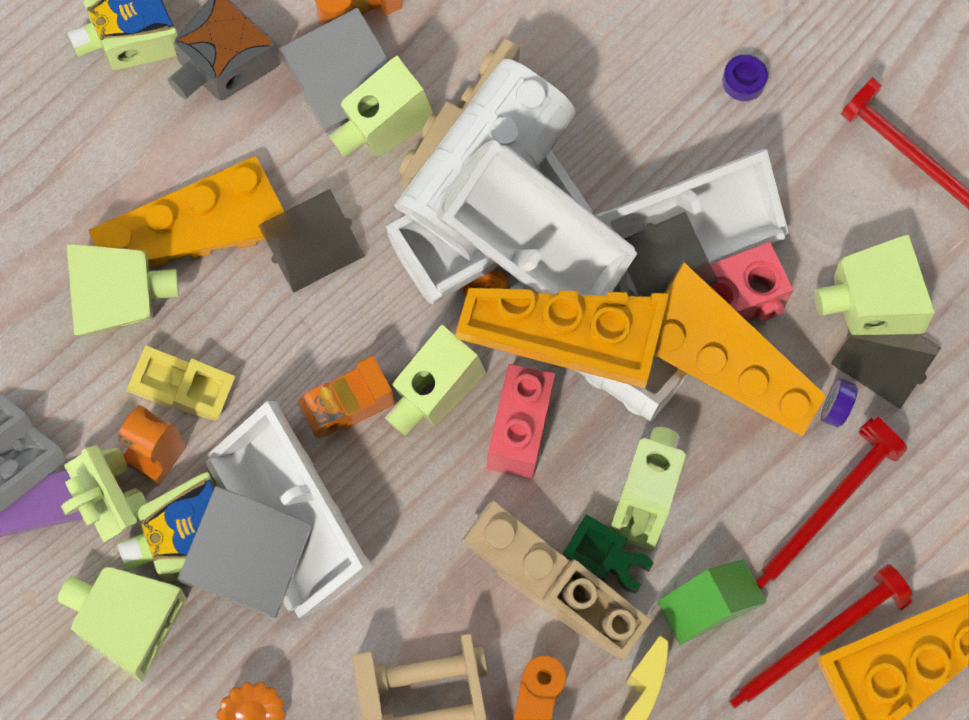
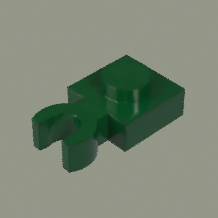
M587 514L562 554L569 561L574 559L603 582L609 572L617 576L620 586L631 593H637L641 584L630 578L628 569L632 566H639L649 572L654 564L645 554H627L622 551L628 538Z

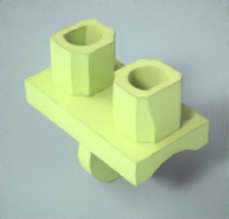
M95 444L85 448L81 455L64 465L71 478L65 484L73 497L61 505L65 515L80 511L87 526L95 525L103 542L116 538L137 523L136 519L139 517L137 510L147 504V501L142 492L136 488L122 493L115 478L127 471V463L119 448L100 450L99 446Z

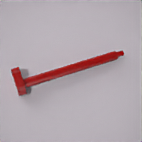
M871 77L845 106L841 115L850 123L859 116L969 210V188L869 105L883 86Z
M879 416L875 419L870 418L858 432L860 436L873 446L872 449L762 569L763 574L756 581L760 589H763L770 580L775 581L886 457L892 461H898L908 448L905 442Z
M890 564L877 571L873 577L879 583L876 587L738 689L740 693L729 700L732 707L735 709L744 701L751 702L890 597L893 598L900 611L913 603L911 600L912 591L902 575Z

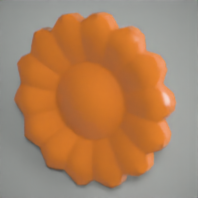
M247 681L241 687L231 688L229 696L221 699V708L216 713L218 720H283L286 716L282 709L284 705L283 699L277 696V691L274 687H266L262 681H258L255 684Z

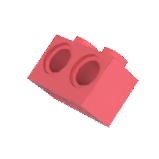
M770 242L694 270L747 321L757 317L760 321H767L777 317L785 311V307L794 291ZM752 280L761 281L767 285L769 291L765 293L757 292L750 287L748 282Z
M508 364L487 455V470L533 479L555 373Z

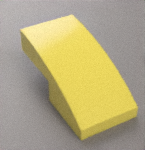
M145 345L126 392L182 412L217 421L236 376L192 358L190 363Z
M662 636L658 637L626 682L640 693L641 696L623 720H647L653 709L664 678L668 654V641Z

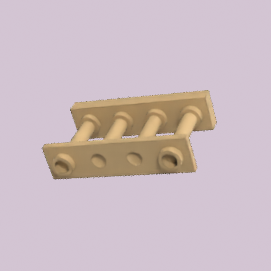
M471 634L461 635L462 655L385 668L384 664L374 665L372 651L352 655L362 720H486L479 677L487 676L483 647H473ZM466 674L471 704L393 718L392 713L382 715L379 695L389 694L388 688Z

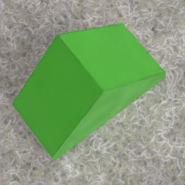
M744 559L705 570L658 600L657 603L681 646L764 605L767 601Z

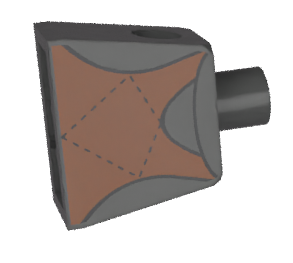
M207 0L174 40L173 44L177 59L182 67L168 78V82L174 91L185 100L202 85L218 100H225L280 65L277 43L230 0Z

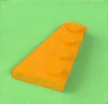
M256 156L88 230L95 246L145 251L148 254L149 267L167 264L169 259L192 255L193 258L211 255L213 250L238 246V249L256 246L258 241L278 237L280 241L296 238L294 229Z
M682 261L664 293L669 294L654 355L798 435L803 436L826 398L825 393L729 305L693 269Z
M469 288L457 326L455 339L645 388L669 294L652 293L651 297L628 296L626 292H607L606 296L578 295V291H558V294H533L532 290Z
M969 593L816 659L845 720H901L969 666Z

